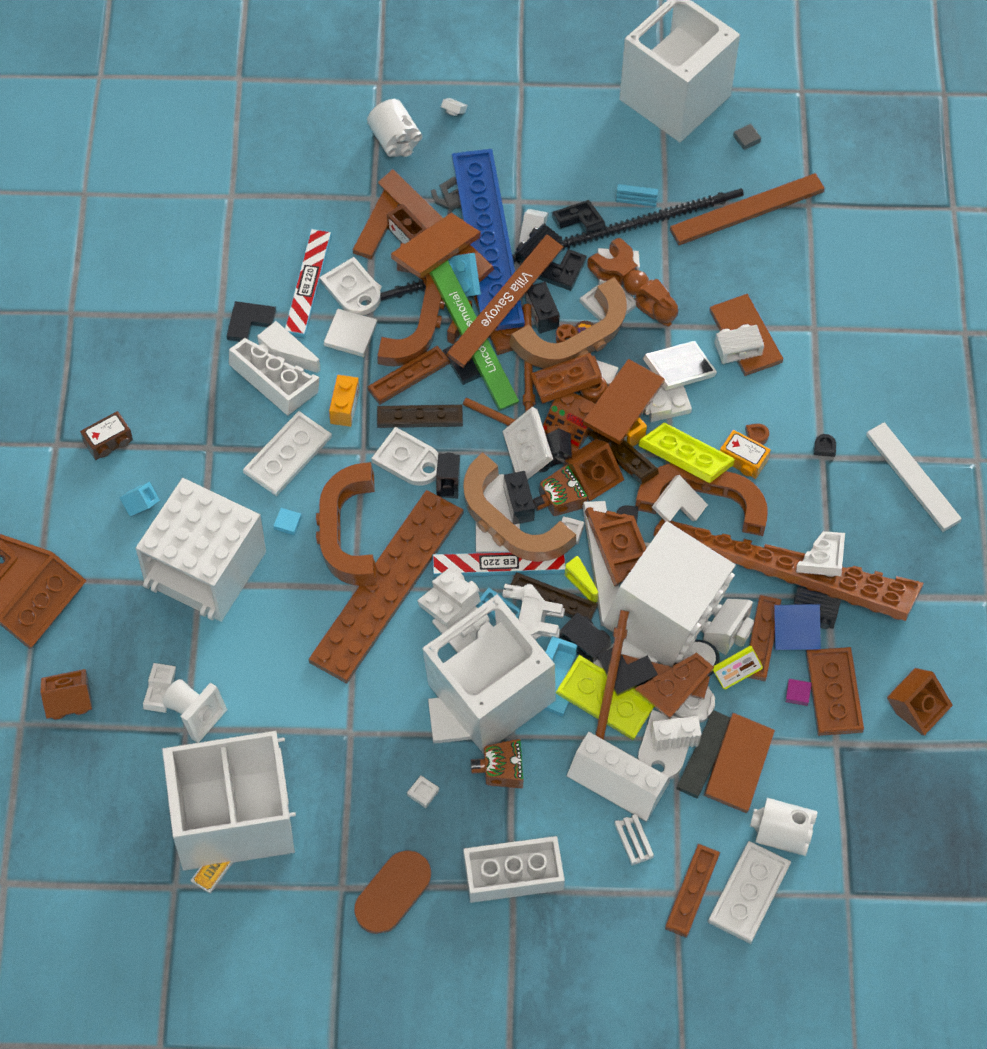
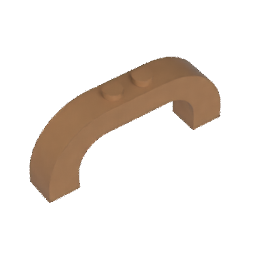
M613 277L597 286L594 297L602 306L605 318L561 343L546 342L538 337L530 325H527L512 333L509 342L510 346L523 360L541 368H547L595 350H602L618 334L626 315L627 301L621 285Z
M483 452L471 463L465 474L463 485L466 507L472 518L477 522L479 529L484 533L488 532L498 546L501 547L503 545L509 552L519 558L541 562L556 559L576 545V534L561 520L544 534L530 535L521 531L484 497L486 487L499 476L498 465Z

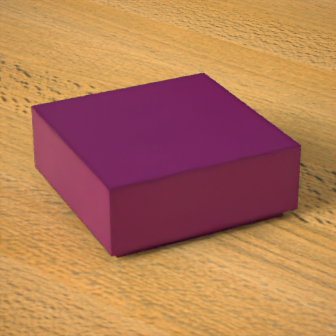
M789 679L785 702L808 706L811 682Z

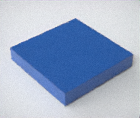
M820 604L774 605L776 650L821 649Z

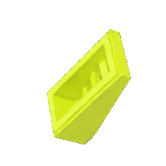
M576 556L565 565V577L588 600L597 603L599 592L579 556Z

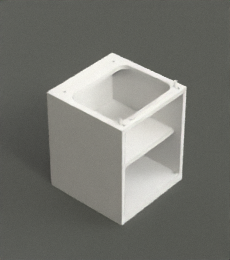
M667 0L625 38L620 100L678 142L683 141L731 96L740 34L691 0ZM673 8L671 33L651 51L640 43L639 38Z
M498 594L422 648L428 685L469 734L483 754L485 746L499 743L556 700L554 662ZM495 610L496 626L445 663L439 659L438 651L441 647L485 615Z
M276 731L163 748L172 832L183 871L233 861L234 863L295 853L290 817L296 816V813H289L281 748H279L278 742L285 741V738L278 739Z

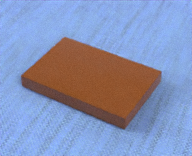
M591 353L530 374L542 403L603 382Z

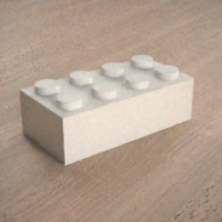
M557 836L464 848V865L470 903L564 890L565 880Z

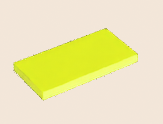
M665 422L639 441L640 447L708 483H711L731 468L735 461L729 455Z
M579 655L557 689L556 694L599 719L607 676L602 668ZM635 688L619 696L613 691L607 725L634 741L654 706L638 694Z

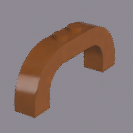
M397 263V271L411 273ZM430 273L421 278L426 290L416 331L404 339L381 337L377 356L379 365L403 366L427 352L432 345L436 328L441 327L442 316H439L440 309L444 310L445 303Z
M371 462L348 466L333 475L322 490L319 503L320 513H316L317 526H320V531H316L317 544H320L328 569L339 580L356 586L377 585L376 564L373 554L353 556L341 550V508L354 495L375 492L374 471Z
M671 463L658 467L659 474L639 487L635 505L639 506L638 511L656 514L657 512L652 506L673 478L680 475L696 492L725 497L737 502L744 512L742 532L758 536L764 535L768 516L765 497L752 481L739 474L725 471L711 483H708Z

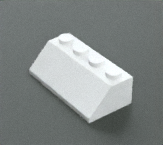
M589 731L578 748L567 773L568 778L631 814H637V817L645 822L648 821L670 783L669 777Z

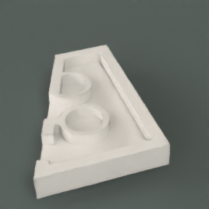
M823 531L814 542L812 550L810 552L807 551L804 560L797 564L796 572L821 574L830 577L841 576L845 533Z

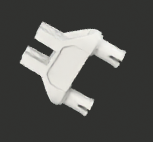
M527 584L524 587L504 585L506 590H503V598L522 600L519 621L535 640L541 636L559 638V626L544 622L546 616L563 618L565 612L563 604L544 601L532 584Z

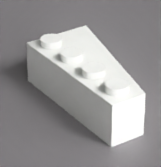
M246 338L229 349V365L287 416L318 393L320 377L314 374L311 376L305 373L303 368L297 365L294 367L286 363L284 358L269 354L267 349Z

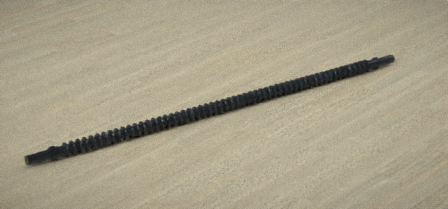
M740 188L726 193L719 192L715 196L703 197L702 200L698 198L697 201L692 200L691 203L687 201L686 205L681 203V206L675 205V208L670 206V209L665 208L664 211L660 209L658 213L656 211L653 214L649 212L647 216L645 214L642 217L637 216V219L632 217L630 221L629 219H626V222L621 220L620 224L615 222L614 225L609 224V227L606 226L603 229L590 233L582 232L581 235L577 233L575 237L571 235L570 238L565 237L562 240V250L564 251L565 247L568 249L571 246L576 247V244L581 246L582 242L584 244H587V241L592 243L593 239L598 241V238L604 239V236L609 238L610 234L614 236L615 233L620 234L621 231L625 233L626 230L631 231L632 228L636 230L638 226L640 228L643 225L648 226V223L653 225L654 222L659 223V220L664 222L665 218L670 220V217L675 218L676 215L680 217L681 214L686 215L687 212L691 214L693 210L695 212L698 209L702 211L703 207L708 209L709 206L714 207V204H725L728 200L744 196V191ZM515 251L512 255L513 263L517 262L519 264L520 262L516 259L517 251ZM419 279L418 282L413 281L412 284L407 282L405 286H395V289L381 292V301L394 297L401 298L408 293L412 295V292L418 293V290L423 292L424 288H426L425 284Z

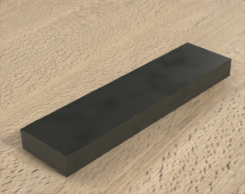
M713 710L701 735L699 746L695 748L676 790L698 799L716 761L730 717Z

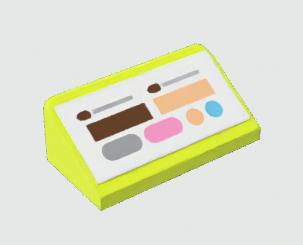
M749 646L716 664L713 671L722 688L727 689L760 671L763 666L752 646Z

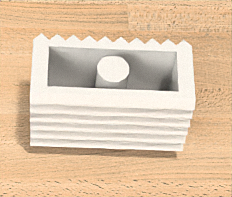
M745 324L735 330L723 329L715 337V345L722 364L750 357L753 358L763 354L764 342L757 325L750 326Z
M698 716L652 721L651 737L654 751H662V749L666 751L667 749L671 750V748L675 750L676 748L680 749V747L684 749L685 746L693 748L694 745L698 747L701 738Z

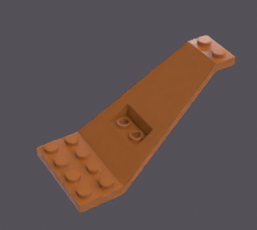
M0 534V557L3 558V563H0V625L30 649L87 580L53 552Z

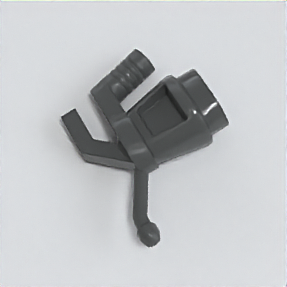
M454 176L439 185L444 200L439 199L435 189L431 190L435 204L447 208V215L452 210L461 208L458 189L448 193V189L456 185V178Z

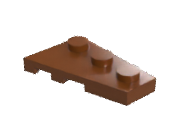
M695 653L674 665L668 671L657 675L644 685L635 688V691L668 719H671L713 671L714 666L698 653Z

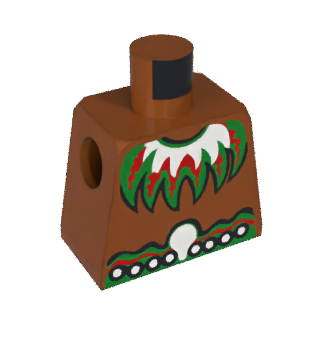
M565 465L539 484L540 496L533 499L536 511L548 507L553 516H559L583 509L582 505L584 502H587V495L569 466Z
M521 739L485 746L484 759L471 760V773H485L486 785L522 789L524 779Z

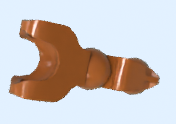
M616 238L610 243L609 251L614 258H605L599 253H595L587 259L589 270L599 280L608 281L615 277L621 286L624 285L627 293L636 296V306L652 319H656L661 324L669 327L678 316L679 310L676 301L658 279H651L649 281L646 273L637 270L638 265L633 260V249L621 238Z

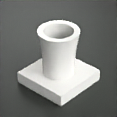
M177 680L169 686L163 698V705L166 708L182 714L180 717L191 739L197 743L202 740L227 711L218 688L212 683L199 695L183 680Z

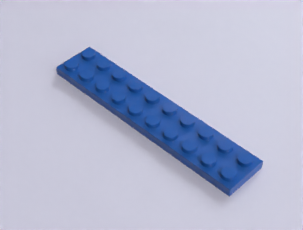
M492 149L452 153L463 220L481 233V237L471 245L494 268L479 283L481 295H476L479 313L484 310L515 273ZM521 300L495 330L518 328L525 325Z

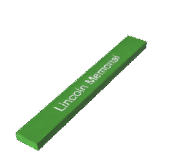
M447 260L429 273L462 336L477 317ZM487 339L472 359L498 410L501 411L518 404L519 400Z

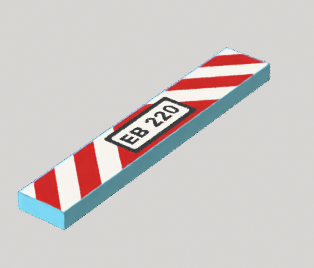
M311 229L285 325V329L295 337L305 338L332 237V233L329 231Z
M511 552L433 554V577L440 576L448 568L453 572L458 570L463 576L515 575L516 572L523 575L565 573V554L556 559L541 562L528 561L515 556Z

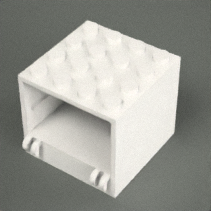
M182 478L136 547L144 578L143 587L146 589L151 587V591L155 593L159 591L200 611V615L204 617L208 615L210 620L215 618L222 622L266 553L261 515Z
M666 521L621 584L603 626L614 633V628L618 625L620 610L629 611L626 626L628 633L627 638L624 640L663 665L673 667L675 662L678 664L682 661L688 648L693 645L697 635L703 630L709 617L715 612L735 576L732 573L735 564Z

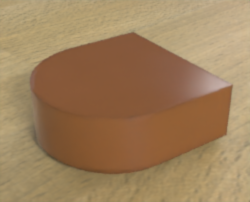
M759 423L746 425L745 431L748 438L761 445L768 441L769 429L765 425Z

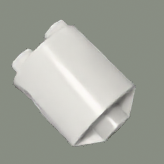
M392 99L378 104L369 113L367 118V124L389 157L401 155L407 157L411 155L413 148L423 137L399 100Z
M767 798L765 807L759 810L754 809L750 827H753L758 833L756 843L806 856L813 834L812 829L817 817V811Z

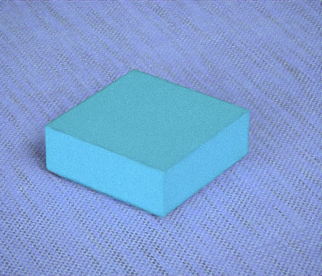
M281 508L273 526L274 530L295 535L302 514Z

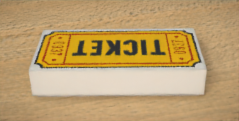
M233 861L201 866L191 879V882L211 894L231 867Z

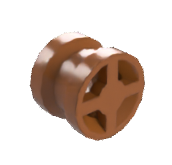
M570 324L560 325L556 331V343L564 342L566 338L577 335L576 328Z

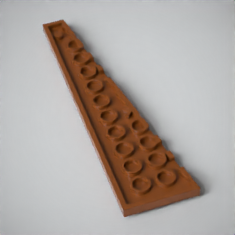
M661 519L655 527L653 536L657 535L666 522L664 519ZM669 521V523L724 558L742 565L746 569H754L767 576L783 579L787 583L798 584L806 587L808 590L827 594L831 598H839L848 601L852 605H859L873 612L889 615L896 620H907L924 584L923 582L896 576L895 580L883 577L882 572L875 571L874 574L862 571V567L858 566L842 567L841 576L833 577L821 574L796 572L797 564L804 560L805 553L768 544L760 547L752 545V540L736 541L730 538L731 535L722 533V535L715 536L711 535V531Z

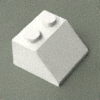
M727 599L724 605L719 604L714 612L715 618L712 622L708 621L703 628V640L710 642L719 652L727 655L735 643L736 635L745 619L750 617L753 602L744 599Z

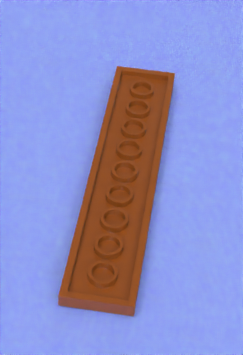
M426 490L376 561L377 585L358 587L309 657V663L347 684L432 561L433 554L438 552L464 514V509Z

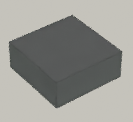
M751 124L733 133V137L743 150L761 143V136Z

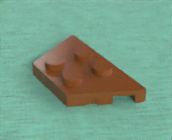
M588 507L585 510V514L614 587L618 586L628 576L647 549L634 516L620 515L612 511L604 513L594 511V508Z

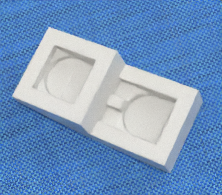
M153 664L148 679L149 687L143 702L144 710L166 713L167 708L163 705V698L169 686L174 682L176 666Z

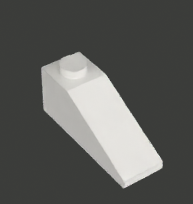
M277 321L257 336L259 346L267 349L269 354L284 358L285 362L292 366L297 365L316 373L320 371L319 359Z

